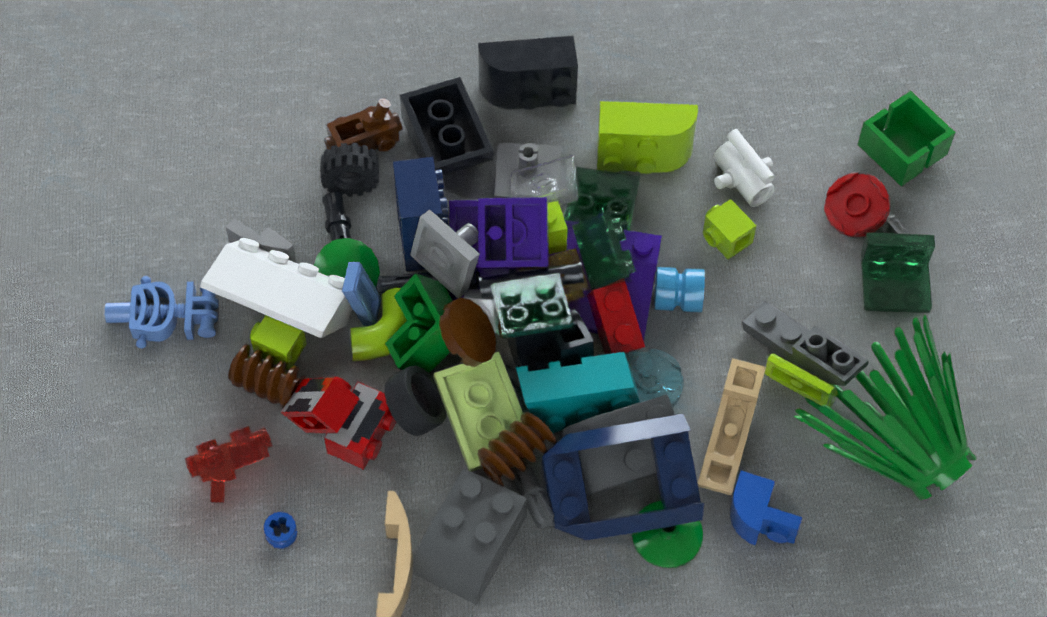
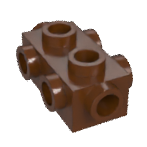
M381 98L376 106H369L363 111L349 116H342L327 123L328 137L324 138V142L329 150L334 145L340 147L341 143H347V145L358 143L359 147L362 145L368 146V150L378 149L380 152H386L391 150L396 142L400 141L399 131L403 130L401 120L396 112L391 113L389 109L391 106L390 101Z

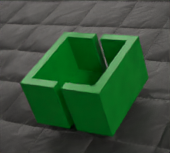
M910 90L891 103L888 110L884 108L863 122L857 145L902 187L922 173L924 167L927 169L948 155L956 132Z

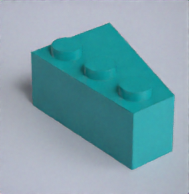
M624 352L584 357L580 360L581 364L561 367L559 361L548 363L549 369L528 372L527 366L516 367L524 402L529 412L543 421L552 433L563 430L566 426L640 403L632 371Z

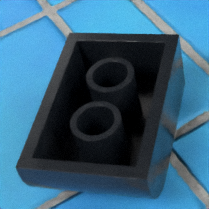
M574 36L478 43L479 87L483 97L490 104L509 110H530L549 106L564 107L576 104L578 62Z
M461 77L400 95L401 117L418 157H433L435 170L442 169L443 176L493 160V148Z

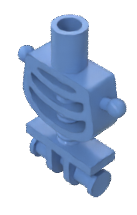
M148 276L141 278L140 285L132 286L131 302L105 304L106 323H129L132 337L138 339L136 346L140 349L146 347V340L160 342L168 339L176 327L177 318L180 319L181 317L185 318L184 332L187 340H194L195 324H200L198 329L200 337L211 338L216 335L214 323L218 321V313L214 310L218 308L219 301L215 298V293L201 287L202 296H196L194 281L187 282L185 305L184 303L176 304L174 294L168 284L164 282H151ZM159 297L168 299L169 304H161ZM147 299H152L154 305L150 304L149 306Z

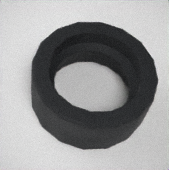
M416 365L409 366L391 376L385 383L384 394L391 415L408 434L414 436L424 435L444 423L447 412L434 378L425 369Z

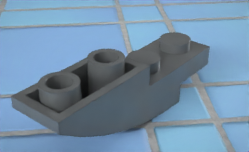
M767 302L761 304L742 321L743 330L768 346L769 355L776 354L829 384L845 386L869 365L866 358L816 326L808 330Z

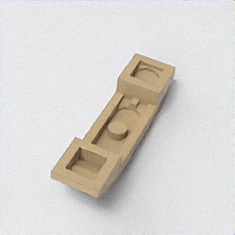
M732 358L699 476L698 487L732 496L766 367Z
M388 491L385 516L386 537L398 539L393 593H378L376 617H401L409 596L412 581V544L409 523L403 505L395 491Z

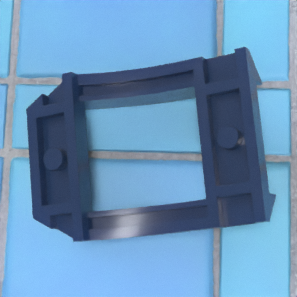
M684 414L565 434L558 443L541 456L549 505L554 513L555 522L553 528L583 540H592L703 520L704 503L700 499L688 431H691ZM650 438L663 509L591 521L578 451Z

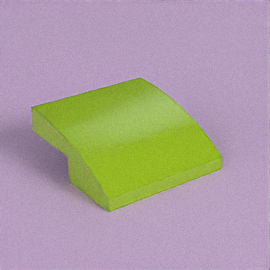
M770 354L766 363L765 375L803 397L831 408L837 395L836 387L776 354Z

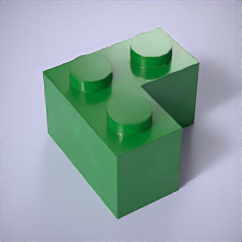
M415 273L394 295L407 321L385 345L398 369L404 370L409 366L416 365L430 373L450 353L442 338L439 323L440 316L444 314L442 309L453 300L445 286L439 281Z

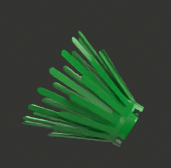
M926 314L922 320L926 340L920 322L915 317L912 321L915 331L913 341L928 379L932 395L900 327H896L894 330L895 337L901 348L895 351L894 358L913 395L908 391L879 342H873L871 349L892 384H887L878 370H872L869 373V377L862 370L855 378L886 414L885 416L871 403L863 402L853 391L843 390L838 385L830 384L837 388L836 397L892 449L851 420L839 415L829 406L820 405L807 397L805 400L881 457L803 409H796L795 412L798 415L793 416L826 435L842 448L840 449L832 444H823L826 449L902 486L910 488L920 501L932 497L927 490L928 486L934 484L941 491L946 489L971 468L972 464L969 460H976L977 458L967 445L951 355L949 353L947 356L945 351L942 353V371Z

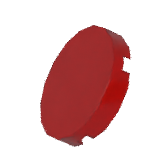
M849 173L840 177L829 187L826 194L824 212L830 225L840 234L849 237H865L876 232L886 222L890 213V197L884 184L870 174Z

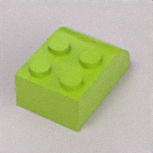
M600 101L597 170L612 173L630 171L649 174L652 172L666 173L681 168L688 162L692 154L698 105Z

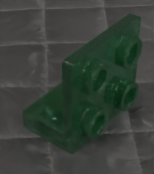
M866 234L861 250L864 310L910 313L931 312L932 299L929 262L935 248L934 235Z

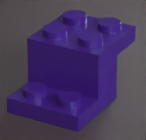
M548 197L449 200V227L454 232H457L465 224L469 223L478 230V242L471 246L479 253L476 268L549 267Z

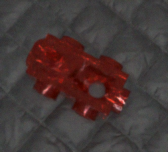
M249 426L237 429L229 433L230 440L217 444L216 438L195 446L197 453L184 458L192 478L198 476L200 482L211 481L210 502L224 503L225 481H231L236 478V469L270 457L268 448L272 447V442L265 427L253 431L250 430Z

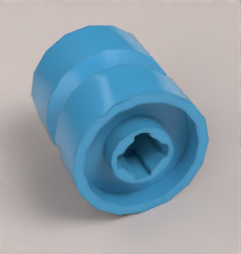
M657 267L654 310L673 311L676 306H680L683 312L702 313L705 270L686 268L680 274L676 268Z

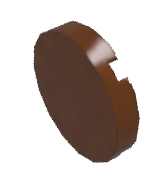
M462 297L446 304L442 309L444 314L440 316L439 325L442 338L448 350L453 355L458 354L463 358L460 362L467 366L476 367L491 360L496 349V338L493 326L482 308L472 300Z

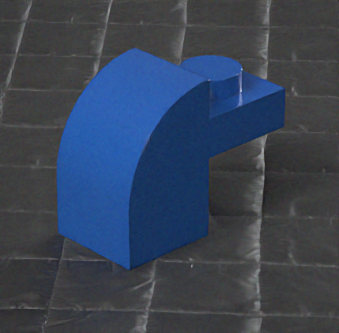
M740 471L730 506V519L735 531L745 541L756 545L759 533L766 535L770 540L777 543L789 542L794 544L802 517L768 507L775 481Z

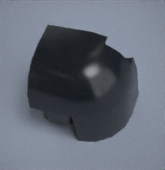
M550 301L504 312L507 340L516 367L527 366L528 372L549 369L548 363L559 361L561 367L581 364V358L594 356V340L583 319L575 309L568 311L561 307L550 306Z

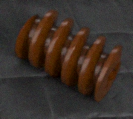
M248 344L243 345L231 363L228 372L229 381L235 387H243L249 393L255 392L257 397L262 399L268 398L270 403H280L281 408H284L301 381L306 379V376L297 377L299 367L292 366L288 373H286L287 362L283 360L276 367H273L275 357L272 355H268L262 362L263 351L257 349L250 356L251 346Z
M523 413L520 417L521 422H512L510 424V431L502 430L499 433L500 440L491 439L488 443L489 449L483 447L478 450L477 455L485 474L492 482L504 487L501 479L503 475L511 481L515 479L512 471L513 467L522 472L526 470L522 459L526 458L532 463L537 461L533 452L534 449L543 454L547 452L544 444L545 440L553 445L556 444V439L547 425L531 413Z

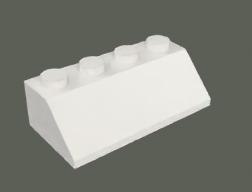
M241 238L224 246L200 285L205 290L319 338H323L346 327L352 311L351 305L342 292L345 278L321 274L318 272L319 268L308 263L297 264L288 260L289 256L275 250L268 252L259 248V243L246 238Z

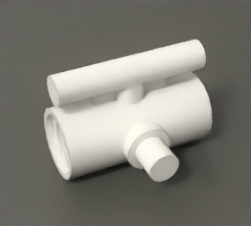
M734 129L727 135L729 141L721 145L713 155L714 161L723 171V175L715 177L714 183L718 189L736 187L751 207H756L767 201L775 191V187L771 183L775 176L770 171L773 168V162L769 157L761 159L741 133Z

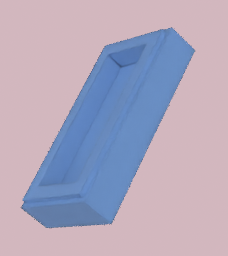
M348 262L342 292L362 325H374L377 322L381 297L360 262Z

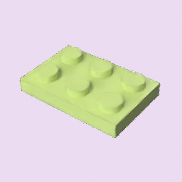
M499 351L494 353L491 360L476 367L460 364L436 372L433 375L466 466L471 472L482 468L477 455L478 450L483 447L489 449V441L494 438L500 440L499 433L502 430L510 431V424L514 421L521 422L520 417L523 414Z

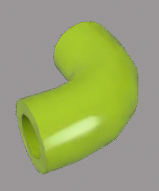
M393 288L382 294V317L380 321L370 326L350 327L352 361L372 360L390 355L385 343L407 321L394 298V295L401 288Z

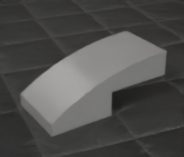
M235 218L225 227L229 243L238 241L241 238L251 239L259 243V248L268 252L275 250L285 253L289 256L288 260L296 263L293 244L269 227L260 235H257Z

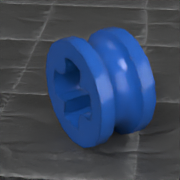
M276 512L265 520L263 526L266 540L271 546L282 549L294 543L298 533L295 520L291 515L285 512ZM281 524H286L288 533L284 534L282 532L280 537L275 536L273 528L275 526L280 528Z

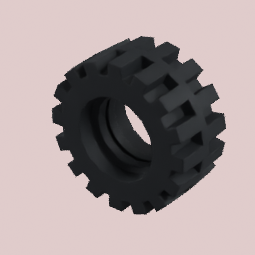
M341 143L340 147L337 145L331 146V150L326 149L324 155H321L320 175L323 188H327L328 192L347 194V197H353V194L362 196L364 192H372V188L376 189L379 183L378 155H375L373 149L368 150V146L362 145L359 147L358 143H352V145Z

